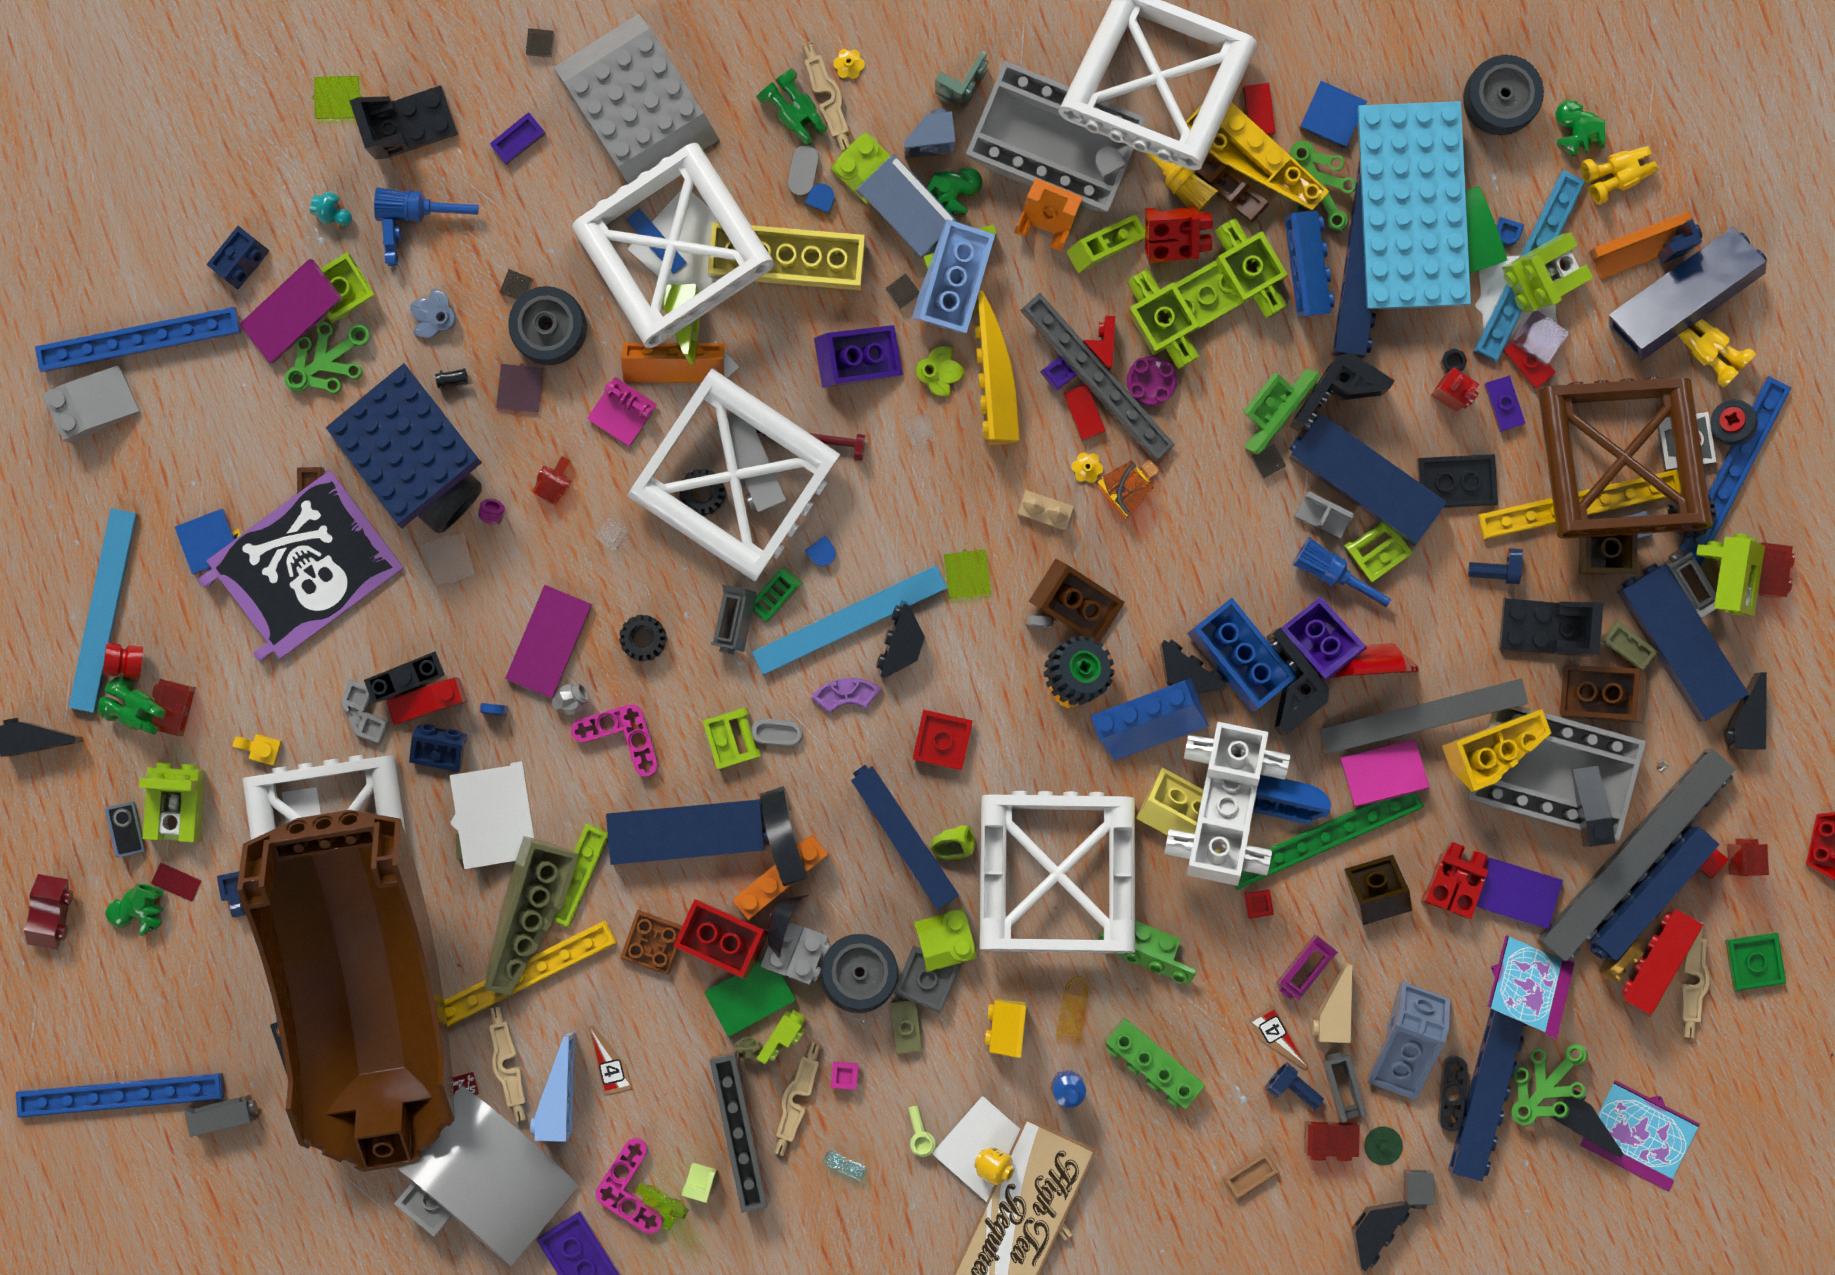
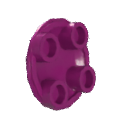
M1146 356L1137 359L1130 367L1127 375V388L1131 396L1138 403L1147 406H1156L1166 402L1174 394L1177 386V375L1173 365L1158 356Z

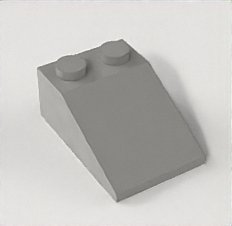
M119 365L65 383L42 394L62 440L71 444L141 412Z

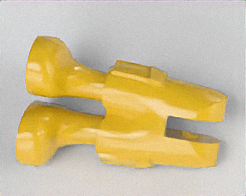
M1646 146L1631 151H1620L1608 156L1607 163L1597 165L1592 159L1582 161L1580 167L1582 178L1586 181L1585 184L1594 182L1610 173L1614 175L1613 178L1607 181L1597 182L1588 187V192L1593 201L1598 205L1606 203L1612 190L1616 188L1621 191L1627 190L1640 183V180L1657 172L1659 168L1656 161L1641 166L1638 162L1652 155L1650 147Z
M1704 319L1691 326L1701 338L1689 328L1678 335L1702 365L1710 364L1718 376L1717 382L1723 388L1756 355L1750 348L1737 351L1728 345L1730 338L1717 327L1711 326ZM1718 352H1720L1730 362L1732 366H1728L1720 358H1718Z

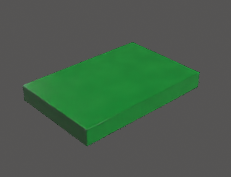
M762 960L754 964L749 978L733 975L704 991L728 1037L796 1000L784 976L760 967Z

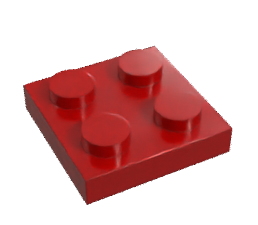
M923 709L912 759L962 770L973 720Z

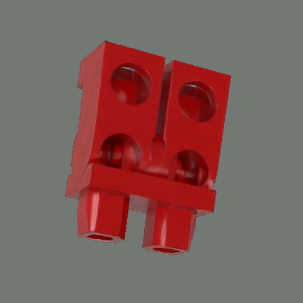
M1196 206L1188 207V209L1177 208L1167 211L1145 208V254L1148 264L1189 258L1192 260L1199 259V252L1211 251V234L1200 235V230L1213 228L1211 212H1198Z
M1450 842L1445 853H1441L1438 858L1427 890L1424 891L1421 901L1466 919H1472L1485 877L1488 873V870L1485 869L1488 855L1473 851L1469 862L1461 860L1465 846Z

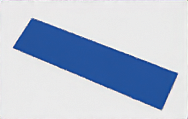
M640 208L626 219L639 235L666 239ZM650 247L663 261L666 249ZM677 251L671 268L673 274L687 263Z

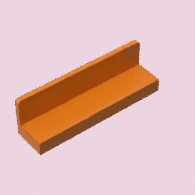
M1690 211L1594 247L1589 253L1599 278H1607L1658 258V254L1664 249L1663 245L1669 243V239L1677 236L1676 231L1687 220L1693 219Z
M623 343L621 356L623 381L702 383L711 369L725 377V343H697L695 365L689 364L679 343H660L652 348H646L643 343Z

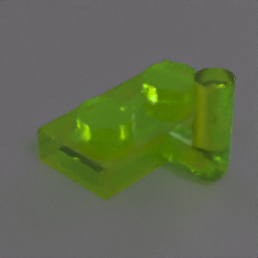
M640 1182L635 1192L643 1197L642 1201L645 1204L660 1209L659 1213L665 1217L661 1226L667 1230H671L677 1217L685 1219L689 1209L683 1206L681 1200L671 1198L656 1186Z

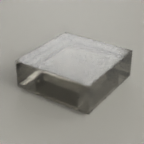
M528 28L526 55L552 58L554 31Z
M508 269L499 293L518 300L522 294L529 291L533 278Z
M906 273L886 287V291L900 310L916 299L920 292Z
M1275 444L1267 447L1258 455L1254 454L1251 456L1263 479L1286 467Z

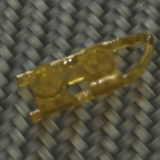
M1082 976L1072 977L1065 985L1056 1039H1060L1061 1035L1076 1037L1075 1042L1080 1043L1088 999V985ZM1074 981H1081L1083 996L1068 994L1069 988ZM1065 1009L1069 1010L1067 1020L1064 1019ZM1077 1011L1080 1012L1079 1022L1075 1021Z

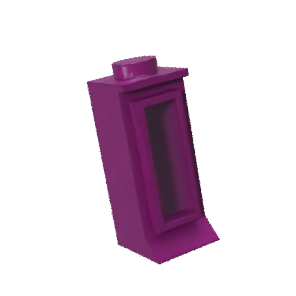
M1314 934L1276 982L1281 986L1279 991L1290 1000L1295 997L1300 1001L1304 993L1338 952ZM1316 949L1323 955L1322 959L1302 984L1296 987L1290 982L1291 979Z

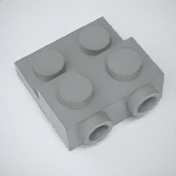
M789 922L780 958L776 956L768 945L760 967L810 985L811 980L816 982L821 967L817 966L820 956L824 957L829 949L830 943L826 942L828 936Z
M413 1183L408 1186L394 1203L396 1207L433 1237L452 1217L449 1212Z

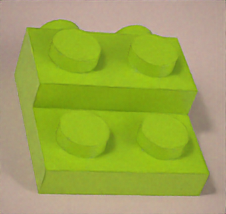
M795 1010L792 1013L786 1011L756 1059L766 1064L768 1059L774 1061L782 1048L781 1044L787 1048L791 1042L796 1045L805 1031L801 1026L806 1017Z

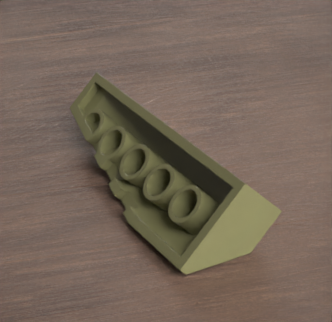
M523 836L494 938L485 990L506 995L511 994L526 968L527 961L532 953L534 954L537 950L538 943L545 931H548L556 912L560 911L564 904L579 857L578 853L546 841Z

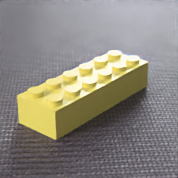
M712 222L710 246L736 250L720 224ZM751 225L774 261L773 267L753 282L861 291L865 235ZM709 256L707 273L710 278L720 279L740 265L736 260Z

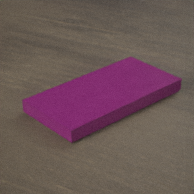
M308 259L250 313L240 325L269 363H275L340 303L343 298L313 259Z
M544 585L505 679L554 698L592 604Z

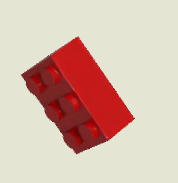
M694 899L673 946L737 976L749 978L766 940L768 931L701 900Z

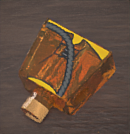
M1150 459L1139 468L1131 460L1099 478L1095 485L1122 517L1127 520L1154 489V486L1148 479L1159 470Z

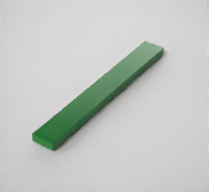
M1416 792L1364 805L1266 849L1272 850L1267 876L1242 871L1238 886H1234L1236 890H1239L1424 808L1421 799Z

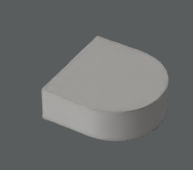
M1103 147L1096 154L1095 164L1102 178L1126 165L1119 151L1114 147Z
M1026 616L1027 627L1050 628L1052 626V617Z

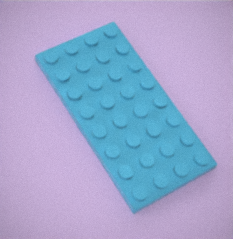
M1461 101L1359 105L1357 113L1367 310L1469 306L1471 298Z

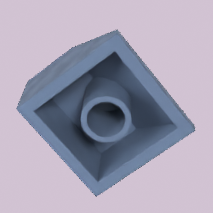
M935 109L931 111V114H926L904 142L905 158L955 153L952 111L946 112V109Z

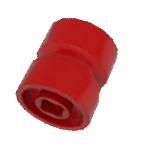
M106 643L103 676L114 677L123 673L125 678L140 679L143 646L128 645L126 649H123L120 644Z

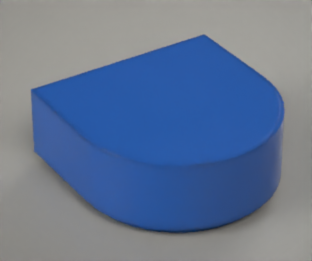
M826 184L813 186L805 205L829 214L834 203L832 188Z
M1503 217L1498 218L1496 226L1503 246H1512L1520 239L1524 224Z
M826 535L805 550L812 561L819 566L830 565L836 556L835 548Z
M481 703L480 705L481 713L507 715L508 706L488 703Z

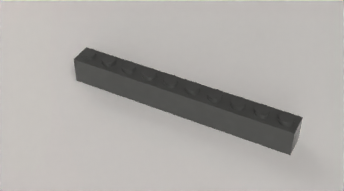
M1705 749L1550 924L1549 929H1546L1537 940L1560 960L1574 959L1580 952L1579 946L1584 940L1589 941L1597 933L1596 927L1602 920L1604 922L1613 915L1615 912L1613 910L1614 906L1619 901L1621 903L1630 896L1632 892L1630 888L1636 882L1639 884L1646 878L1649 873L1647 869L1653 863L1657 864L1666 854L1664 850L1668 845H1674L1682 837L1681 831L1686 825L1691 826L1698 819L1699 810L1703 806H1709L1715 800L1716 795L1714 793L1720 787L1724 788L1733 779L1731 774L1736 769L1714 749Z

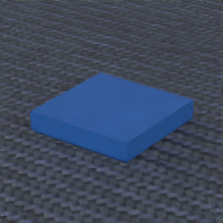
M1320 81L1299 128L1346 148L1358 122L1357 107L1359 105H1366L1367 101L1324 81Z
M219 509L175 526L177 536L193 575L210 569L211 567L206 560L235 540L224 509Z

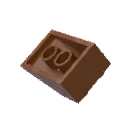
M1058 559L1054 560L1029 600L1031 604L1082 636L1094 638L1095 644L1102 640L1125 603Z
M1564 665L1560 716L1643 723L1647 672L1634 668Z

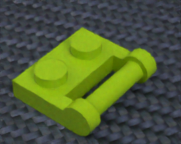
M1380 522L1353 543L1348 542L1344 545L1348 555L1354 560L1370 583L1413 553L1401 536ZM1384 532L1389 535L1390 538L1364 557L1359 553L1360 549Z
M747 707L702 720L717 770L761 757L760 749L756 748L747 718V715H749ZM737 719L747 753H739L730 720Z

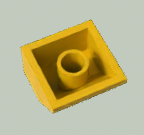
M994 998V1003L988 1004L987 1020H992L991 1030H986L984 1045L989 1046V1052L1021 1058L1026 1013L1025 1002Z

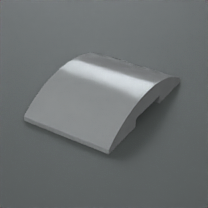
M461 1086L454 1094V1122L441 1131L440 1137L430 1148H425L421 1153V1158L415 1164L397 1166L395 1168L427 1196L435 1200L511 1267L579 1185L522 1132L480 1098Z

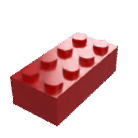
M1677 909L1674 910L1673 914L1667 912L1660 924V928L1663 929L1660 936L1654 934L1647 946V950L1650 951L1648 957H1641L1634 969L1637 976L1634 981L1628 979L1621 991V994L1624 995L1623 1002L1651 1017L1702 930L1703 924Z

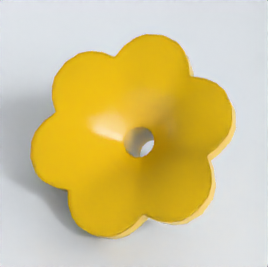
M842 49L838 57L834 59L833 66L838 70L840 78L846 79L849 77L850 79H857L860 71L865 68V62L861 59V54L858 50L849 51Z
M1082 452L1078 454L1077 460L1071 465L1072 471L1075 472V478L1079 482L1087 481L1088 483H1094L1098 475L1103 472V466L1099 463V456L1094 453L1088 455Z

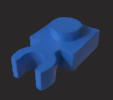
M383 219L385 264H388V266H398L397 249L398 241H402L401 227L397 226L393 219Z

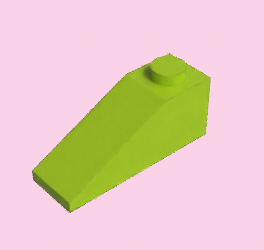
M1135 214L1079 240L1066 253L1079 274L1145 239V229Z
M667 285L662 302V308L666 314L698 294L700 291L697 285ZM700 317L675 333L681 350L690 365H695Z

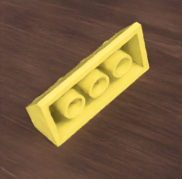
M1162 767L1136 819L1167 836L1169 829L1195 834L1203 789ZM1215 849V853L1221 854V850Z

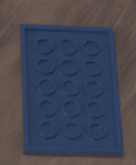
M405 363L325 427L400 528H404L482 463Z

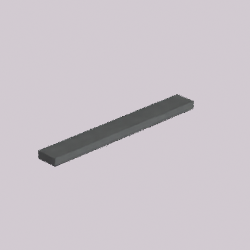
M1041 293L1036 295L1020 310L1154 462H1157L1175 445Z
M1521 678L1320 729L1326 755L1527 705L1528 700Z

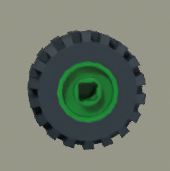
M1084 636L1070 638L1056 647L1055 650L1050 652L1048 655L1049 659L1045 661L1044 667L1048 668L1044 671V677L1049 679L1046 682L1047 687L1051 686L1053 688L1051 693L1054 696L1059 695V700L1063 703L1069 700V705L1077 703L1083 705L1103 694L1107 687L1111 685L1113 680L1110 677L1114 676L1115 671L1111 669L1114 662L1113 659L1109 660L1108 658L1110 654L1108 649L1104 651L1102 643L1098 642L1095 644L1094 638L1089 637L1085 640Z

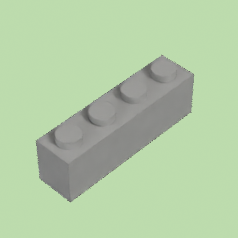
M734 413L727 414L738 468L742 469L770 463L755 428ZM716 426L715 428H716V430H717V432H718V435H719V437H720V439H721L719 426ZM775 473L740 479L741 487L747 486L750 495L746 496L751 510L757 509L758 513L761 514L787 503Z

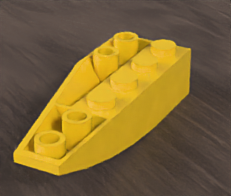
M1231 102L1209 152L1220 162L1312 211L1329 191ZM1201 106L1186 121L1189 130H1191Z
M979 290L973 312L979 313V323H975V338H980L981 348H976L977 364L982 363L983 373L978 374L979 389H984L985 394L981 395L980 399L981 414H986V421H982L983 439H988V445L1019 443V428L1012 366L995 314L983 290Z

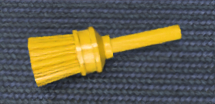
M1143 152L1164 171L1162 173L1166 176L1164 186L1169 188L1173 195H1177L1187 208L1196 206L1197 211L1201 212L1218 193V190L1195 175V170L1162 161L1155 155Z

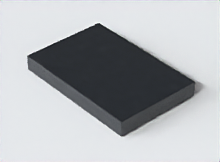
M1495 454L1417 459L1419 483L1447 502L1443 508L1498 505Z

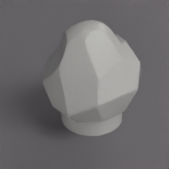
M581 683L577 685L567 684L560 687L552 700V708L554 711L564 712L566 715L576 714L584 710V704L590 700L586 688Z

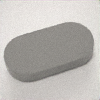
M803 145L798 147L792 159L788 186L791 193L799 197L808 195L814 186L819 158L817 151L811 146Z
M759 719L753 724L751 729L752 736L756 742L768 745L795 746L801 741L803 735L802 728L798 723L787 720Z

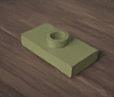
M1618 620L1614 622L1601 639V642L1629 664L1643 671L1658 653L1657 650Z
M909 1000L890 1002L896 1054L922 1051L917 1004Z

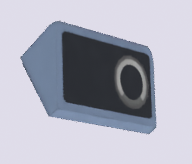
M130 802L105 808L115 857L120 858L145 852L135 803Z

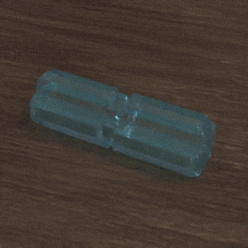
M828 1150L823 1159L825 1165L839 1172L843 1170L844 1174L858 1181L864 1178L867 1170L865 1166L852 1160L847 1161L846 1157L832 1150Z

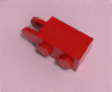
M1453 367L1444 374L1431 396L1457 412L1461 408L1466 409L1468 405L1471 406L1479 394L1476 389L1480 384Z

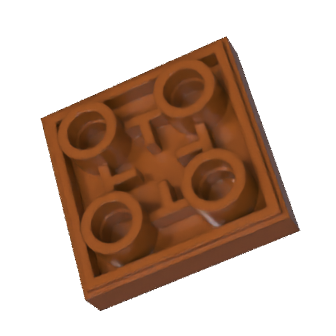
M638 909L620 958L669 975L678 948L673 945L682 925Z

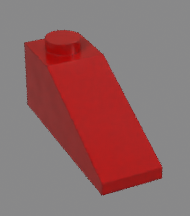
M453 677L386 701L395 726L467 703L460 678Z

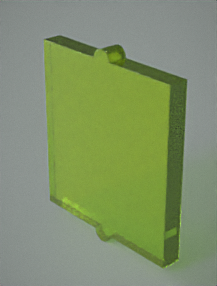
M359 76L314 77V95L312 99L315 101V119L355 118L349 100L362 97L359 93Z
M964 549L960 553L944 554L949 599L960 597L971 599L973 596L991 594L986 549L968 552Z

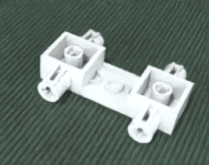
M1217 722L1214 739L1192 734L1188 735L1184 759L1209 764L1195 834L1169 829L1164 852L1166 855L1189 859L1188 876L1236 886L1239 884L1242 871L1267 876L1272 850L1247 845L1254 801L1260 775L1285 780L1290 760V754L1265 750L1268 732ZM1215 849L1221 850V854L1215 853Z

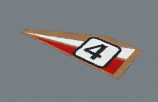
M1274 1006L1249 1019L1261 1041L1301 1068L1306 1069L1308 1067Z
M594 1025L588 1026L604 1095L632 1089L627 1066Z

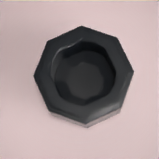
M1454 348L1443 354L1440 363L1445 372H1448L1453 367L1463 371L1467 359L1463 351Z

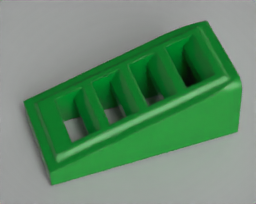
M787 567L780 568L756 596L753 611L765 622H769L800 588L803 582ZM781 578H783L785 581H787V582L791 585V587L789 588V587L781 580ZM775 584L785 593L783 596L774 588ZM768 592L778 601L776 604L766 595ZM761 600L771 608L770 612L759 603Z

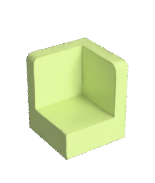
M692 1163L681 1196L706 1203L717 1169Z

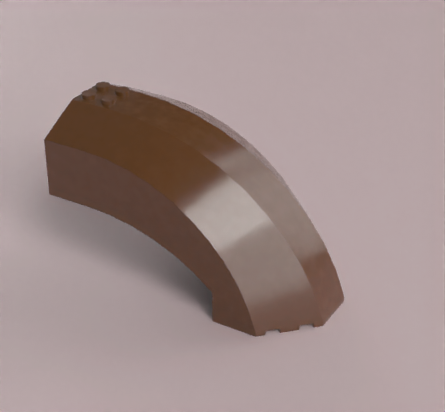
M354 810L296 818L243 844L237 892L265 970L279 1027L288 1078L285 1110L298 1144L307 1149L312 1146L322 1150V1155L338 1162L346 1160L355 1164L354 1168L362 1172L415 1164L421 1158V1153L425 1148H430L440 1137L441 1131L454 1122L455 1109L449 1035L437 956L422 888L401 819Z

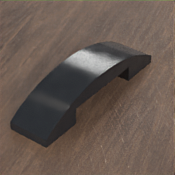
M782 786L761 793L760 801L765 828L782 885L787 886L808 879L803 856L799 851L789 811L791 808L785 787Z

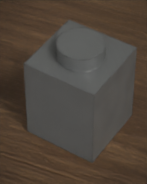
M1404 1170V1201L1411 1205V1208L1426 1209L1427 1205H1434V1173L1430 1170Z

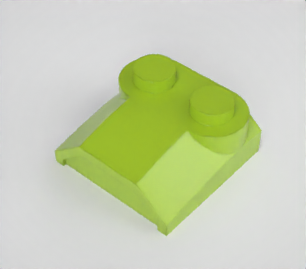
M865 132L838 157L832 165L831 171L861 200L868 204L869 202L866 198H861L855 190L890 155L878 144L874 137Z
M348 252L320 268L343 298L327 314L332 323L346 318L351 311L375 296L369 283Z
M963 909L952 910L945 914L913 922L923 953L926 972L976 960L973 938Z

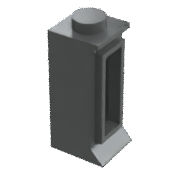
M1679 549L1668 556L1669 560L1664 562V564H1667L1700 618L1716 610L1714 609L1716 593L1692 552L1686 549L1684 551ZM1687 565L1690 566L1709 597L1701 603L1698 602L1680 572Z
M722 584L723 597L714 640L711 642V645L720 647L719 652L734 655L735 650L745 651L757 592ZM738 599L737 606H736V611H735V616H734V621H733V625H732V630H731V635H730V639H728V638H729V633H730V628H731V623H732V619H733L735 604H736V600Z
M1342 1051L1328 1054V1060H1324L1322 1063L1336 1107L1338 1121L1344 1123L1350 1118L1366 1117V1110L1350 1055H1343ZM1342 1065L1354 1105L1344 1108L1332 1068Z
M250 1094L245 1097L242 1096L196 1109L189 1106L184 1108L189 1135L193 1137L250 1123L256 1120L255 1115L258 1114L256 1101L252 1100Z

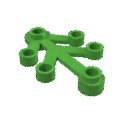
M1298 141L1293 144L1290 149V156L1325 188V185L1339 188L1348 194L1355 191L1356 182L1352 178L1342 179L1318 172L1313 163L1328 165L1332 170L1340 171L1345 165L1344 159L1341 156H1328L1315 152L1313 145L1307 141ZM1300 149H1306L1307 155L1304 158L1298 157ZM1336 158L1341 160V165L1338 168L1332 166V161ZM1346 181L1353 183L1351 190L1344 189ZM1328 193L1321 200L1329 214L1327 219L1328 225L1335 231H1342L1348 226L1349 218L1346 213L1337 209L1331 195ZM1298 204L1296 206L1295 212H1299L1301 205ZM1335 216L1342 217V223L1340 225H1335L1333 223V218Z
M328 322L320 323L317 327L319 336L314 362L307 367V353L313 349V342L306 336L296 342L298 351L295 367L289 369L285 375L286 386L294 392H302L308 387L326 389L332 394H337L342 389V384L338 379L329 378L325 380L312 376L321 370L348 375L351 379H359L363 374V370L358 364L351 363L347 365L333 361L356 345L364 346L369 343L371 333L363 325L353 326L349 331V337L327 352L329 338L333 336L334 328ZM324 326H329L330 331L328 334H322ZM364 332L365 338L361 341L357 340V334ZM304 340L309 342V346L306 349L301 348V343ZM353 367L358 368V374L355 376L350 374V370ZM301 375L302 382L295 384V377ZM336 381L338 384L337 388L330 390V383Z
M1579 1044L1569 1046L1565 1053L1566 1058L1548 1078L1546 1077L1547 1053L1541 1048H1536L1531 1052V1060L1535 1063L1536 1092L1529 1099L1528 1082L1531 1079V1074L1523 1067L1517 1068L1514 1079L1518 1082L1519 1101L1512 1107V1117L1515 1122L1528 1126L1534 1123L1537 1117L1556 1116L1561 1119L1566 1118L1569 1114V1107L1565 1103L1556 1102L1553 1106H1539L1545 1098L1574 1097L1582 1099L1586 1096V1087L1579 1082H1575L1571 1086L1556 1087L1573 1066H1582L1587 1062L1588 1052L1583 1046ZM1579 1050V1057L1576 1059L1572 1058V1052ZM1542 1052L1543 1059L1536 1061V1054ZM1526 1072V1078L1519 1080V1073ZM1581 1086L1582 1093L1575 1095L1574 1089ZM1559 1106H1564V1113L1560 1115L1557 1114V1108ZM1527 1108L1528 1114L1522 1117L1520 1115L1521 1109Z

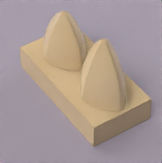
M1025 490L1017 515L1066 531L1074 506Z

